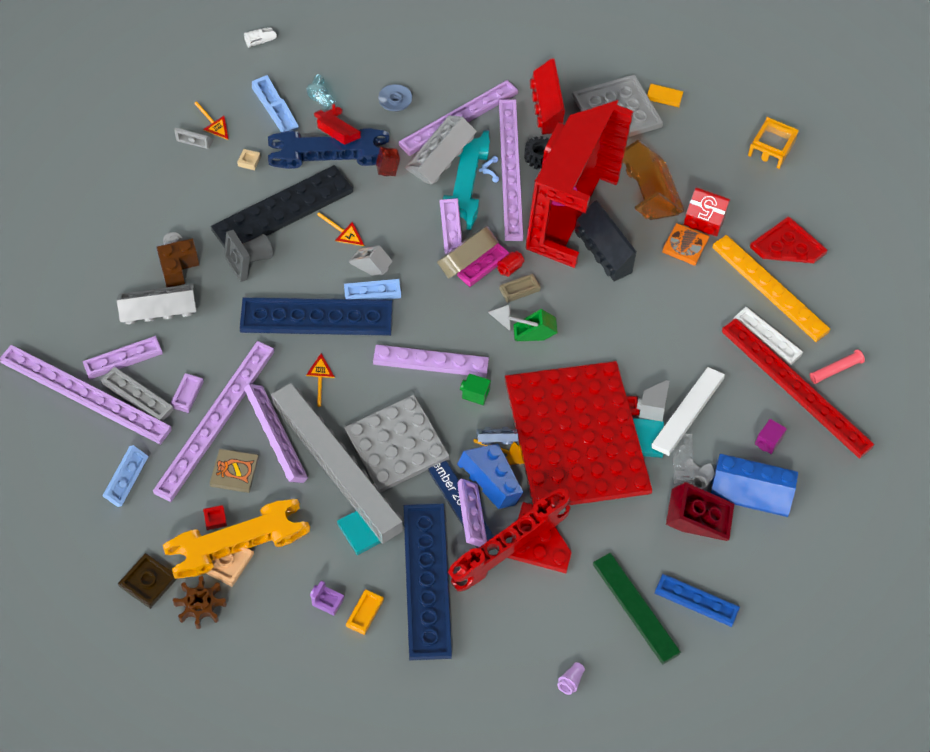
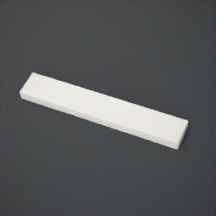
M707 367L652 443L653 449L668 456L672 453L724 380L725 374Z

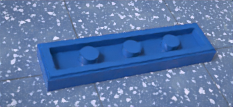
M662 574L654 593L732 627L740 608L665 574Z

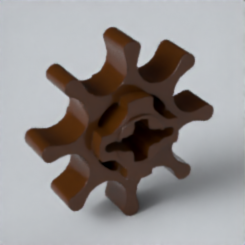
M203 576L199 577V585L195 588H189L183 582L181 587L187 593L186 596L182 599L173 598L175 607H185V611L178 615L179 621L183 623L186 618L195 617L197 629L201 628L200 622L204 617H211L217 623L219 619L218 615L213 612L214 608L217 606H227L225 598L217 599L214 597L217 592L221 591L220 583H215L212 588H205Z

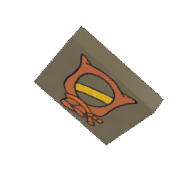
M219 449L210 480V487L249 493L259 459L258 455Z

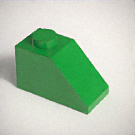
M543 309L524 318V320L538 323L537 327L520 322L513 324L515 341H544L558 333L556 317Z

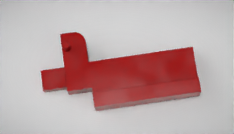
M332 104V109L326 112L322 110L314 112V117L318 118V128L344 145L361 138L359 130L336 117L342 114V109L336 107L335 104Z

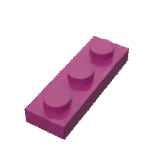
M497 243L470 265L458 272L457 276L471 287L498 267V261L508 255L509 252Z

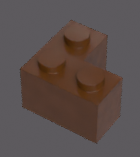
M193 238L157 246L166 287L184 285L182 270L199 266Z

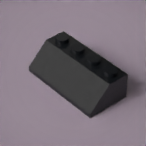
M597 200L588 207L586 213L583 212L577 219L575 233L583 240L587 250L593 253L596 262L602 265L606 275L610 276L615 282L633 272L637 251Z

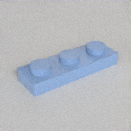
M399 279L344 284L345 299L401 298Z
M134 445L129 446L102 496L117 507L122 506L149 456Z

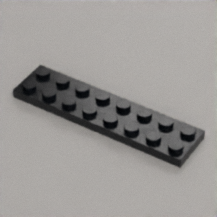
M333 165L211 225V230L224 248L226 232L234 230L243 244L262 234L268 236L353 193V188L336 166Z

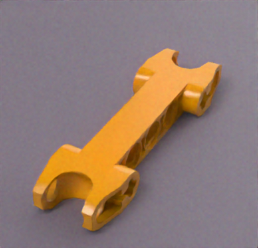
M298 499L276 501L267 504L260 510L262 516L201 536L199 530L194 529L181 533L163 545L165 555L182 554L186 556L185 561L172 568L174 578L195 577L205 574L213 569L212 561L243 551L240 549L243 547L251 548L273 540L276 547H282L310 532L308 522L293 523L287 519L288 516L300 509Z

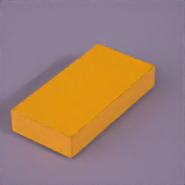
M650 84L647 96L650 101L679 108L684 91Z
M365 589L350 615L346 627L365 635L380 609L384 597Z

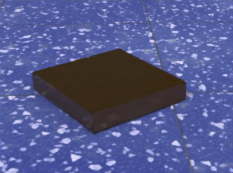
M145 553L118 582V586L151 609L177 578H174L171 570Z

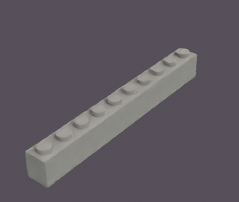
M290 383L272 393L273 406L355 510L361 515L381 543L384 544L403 532L402 523L404 521L402 516L398 512L395 513L393 511L390 501L386 497L383 498L381 496L378 486L369 481L366 471L364 469L360 470L356 459L352 455H348L346 447L341 441L338 442L336 440L333 430L324 425L325 422L319 414H315L312 404L303 399L300 389H295Z

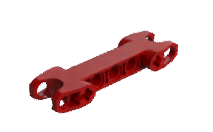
M564 489L552 491L538 500L532 510L481 547L473 548L463 554L450 566L448 571L452 578L451 584L457 591L469 589L484 579L489 570L542 532H548L557 526L570 512V506L568 505L570 496ZM556 495H562L565 500L553 502V498ZM562 509H566L563 514H559ZM524 526L532 527L529 531L522 530ZM510 537L515 538V541L512 543H508L505 540ZM493 549L499 551L495 555L489 554V552ZM456 567H461L459 571L455 574L453 573ZM468 579L467 583L463 586L456 584V582Z

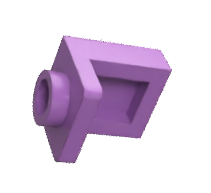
M322 580L318 586L315 585L310 593L312 606L335 616L344 600V595L327 588Z

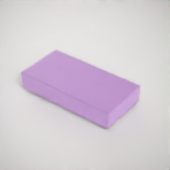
M184 374L170 403L173 409L186 413L190 412L203 385V378Z

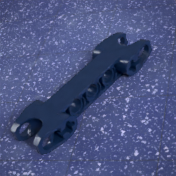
M372 128L360 129L361 138L345 145L333 137L302 138L301 134L297 131L272 134L268 136V145L275 149H281V151L269 154L268 163L271 166L286 169L299 168L302 165V161L357 159V163L362 166L386 163L390 161V151L378 148L377 146L389 142V132Z

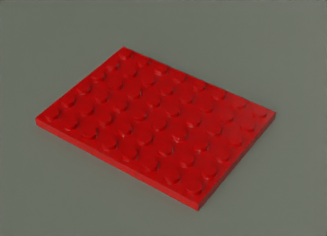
M617 361L505 375L506 389L515 429L518 432V442L533 506L538 500L557 489H564L570 496L569 506L652 494V486ZM556 495L553 498V502L565 500L562 495Z

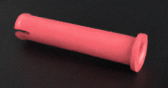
M857 349L853 354L810 373V379L814 384H817L858 363H864V355Z

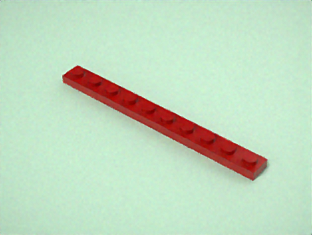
M735 318L723 327L722 333L859 459L874 447L875 444L738 319Z

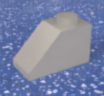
M380 245L358 249L349 260L351 265L372 276L385 274L389 270V265L393 262Z
M663 381L644 390L643 398H639L637 409L640 410L639 418L663 421L670 381Z

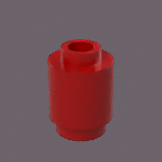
M518 251L510 252L498 261V272L503 276L509 277L522 267L524 258Z

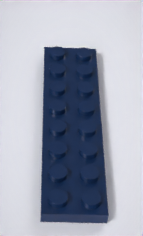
M243 297L240 333L391 336L392 300Z
M444 504L403 505L409 661L452 659Z

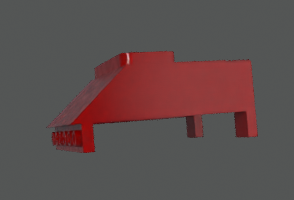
M619 100L571 114L565 124L560 122L557 124L545 147L542 169L538 177H536L526 250L570 267H576L580 252L566 247L576 228V221L583 212L586 213L590 198L600 180L617 185L634 112L619 106ZM555 201L565 206H556L552 202Z

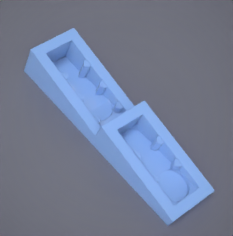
M268 75L253 80V91L279 130L285 132L299 129L285 101L278 95Z

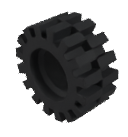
M536 136L534 140L531 138L525 145V162L529 163L530 167L534 165L535 169L538 166L542 169L544 155H538L534 152L545 150L549 138L543 139L544 136H540V139Z

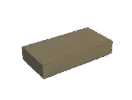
M530 274L499 286V289L508 303L539 292L541 287L534 275Z

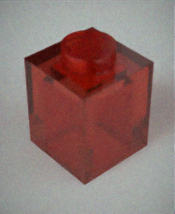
M380 147L376 162L378 175L396 176L400 161L397 149Z

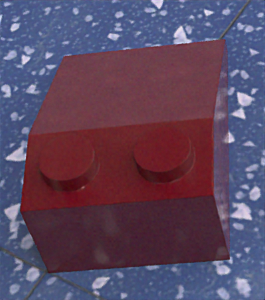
M684 482L672 488L666 525L681 532L728 541L730 539L735 504Z

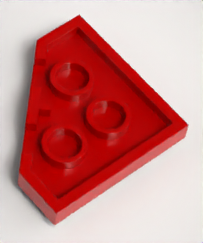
M789 216L750 245V248L762 259L815 263L826 255L828 251Z
M523 502L518 519L532 510L533 504ZM524 526L522 530L529 531L532 527ZM556 527L548 532L540 533L507 558L566 574L572 552Z

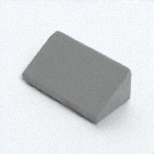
M176 127L174 129L176 141L205 149H209L213 142V139L209 136Z

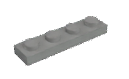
M115 367L101 380L102 384L144 413L162 422L174 410L172 405Z

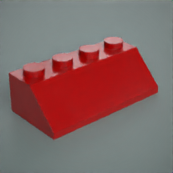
M554 58L533 71V77L530 79V89H533L532 101L536 102L534 105L535 115H538L537 127L541 128L542 135L552 134L557 124L564 121L565 108Z

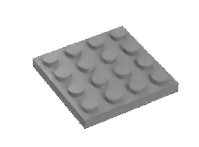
M635 75L573 92L572 97L580 111L619 100V106L634 111L628 137L663 127V121Z
M414 395L344 427L350 442L372 482L378 486L380 493L427 471L430 467L450 460L449 454Z

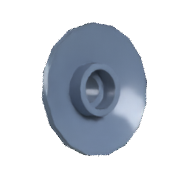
M393 84L384 87L379 92L378 100L380 105L389 111H401L411 104L412 94L407 87Z

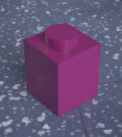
M769 419L758 434L755 445L762 451L772 454L782 441L787 428Z

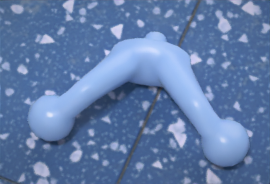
M493 156L492 159L482 164L479 172L483 171V174L492 175V181L497 183L499 177L493 171L487 169L491 163L498 161V157Z

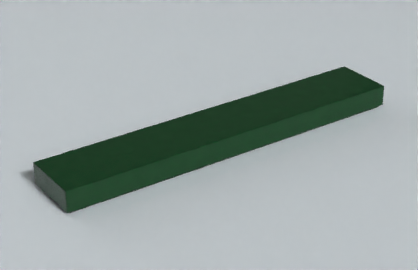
M608 553L594 561L593 566L662 665L679 656L680 650L613 555Z

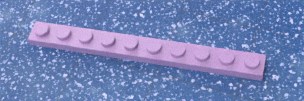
M499 100L505 241H523L516 100Z
M259 341L255 343L154 488L153 492L155 495L169 502L173 501L245 396L244 388L248 384L254 383L274 354V348Z
M10 345L0 357L2 364L160 445L172 430L170 425L13 345Z

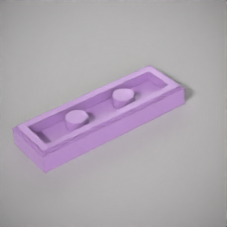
M458 198L439 201L445 254L462 243Z

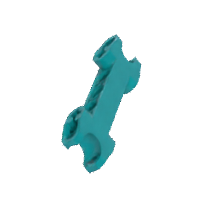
M484 130L481 137L474 138L462 148V153L457 156L460 157L453 196H443V199L458 198L460 218L466 221V230H472L478 215L479 199H473L472 194L479 160L488 161L490 147L489 130Z

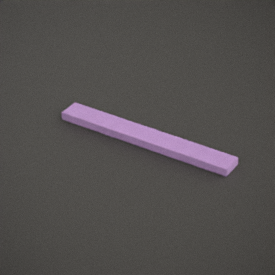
M506 80L399 141V146L408 156H411L422 148L449 115L460 116L467 122H470L498 106L499 100H508L517 95L518 90Z

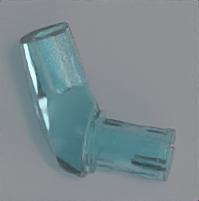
M315 75L312 84L307 86V94L312 100L327 109L335 103V100L328 90L322 86L324 78L321 79V75Z

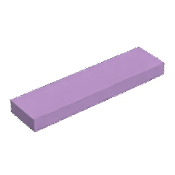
M156 336L82 362L90 380L109 373L114 367L119 370L163 353Z
M461 478L457 484L466 543L481 547L487 542L478 484Z

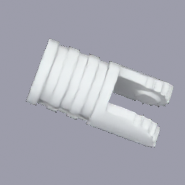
M271 27L244 33L248 48L264 44L277 37L276 32Z

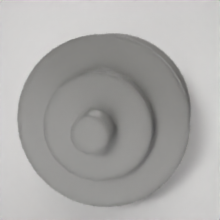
M169 232L163 238L164 245L183 241L181 235L176 232Z

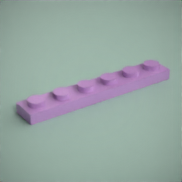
M376 345L373 365L469 375L470 373L479 377H487L489 357Z
M248 384L244 388L248 400L251 402L255 414L260 420L270 445L274 449L278 461L285 472L286 478L289 482L304 483L308 477L263 386Z

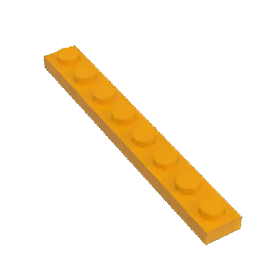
M725 235L713 244V249L815 342L829 333L830 328L729 236Z

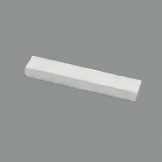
M745 307L734 317L789 366L802 356V350L749 308Z

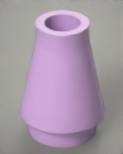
M575 662L558 679L557 686L560 691L567 695L577 691L582 674L585 671L582 664Z

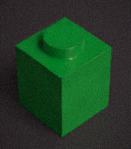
M469 373L467 379H463L460 386L462 399L484 406L490 392L491 380Z

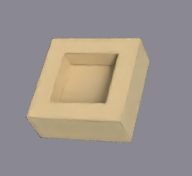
M243 149L238 160V166L255 170L261 158L260 153Z

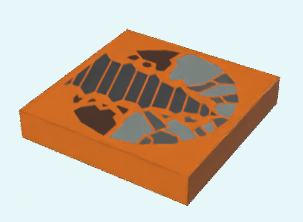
M676 223L663 247L662 253L696 266L710 236Z

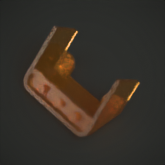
M636 140L627 146L623 163L627 167L626 173L630 178L633 177L637 180L644 201L635 206V210L641 213L645 219L648 218L649 220L678 216L683 213L684 207L663 158L640 140Z

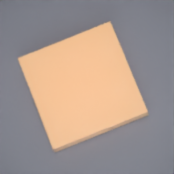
M243 547L240 548L243 551L212 561L213 569L206 574L233 587L253 557L254 551Z

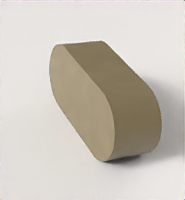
M485 226L439 259L437 263L449 279L494 247L498 240L489 227Z

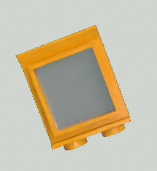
M767 117L750 145L748 156H752L754 149L762 151L761 159L766 162L770 155L778 158L776 168L780 169L796 141L799 130Z

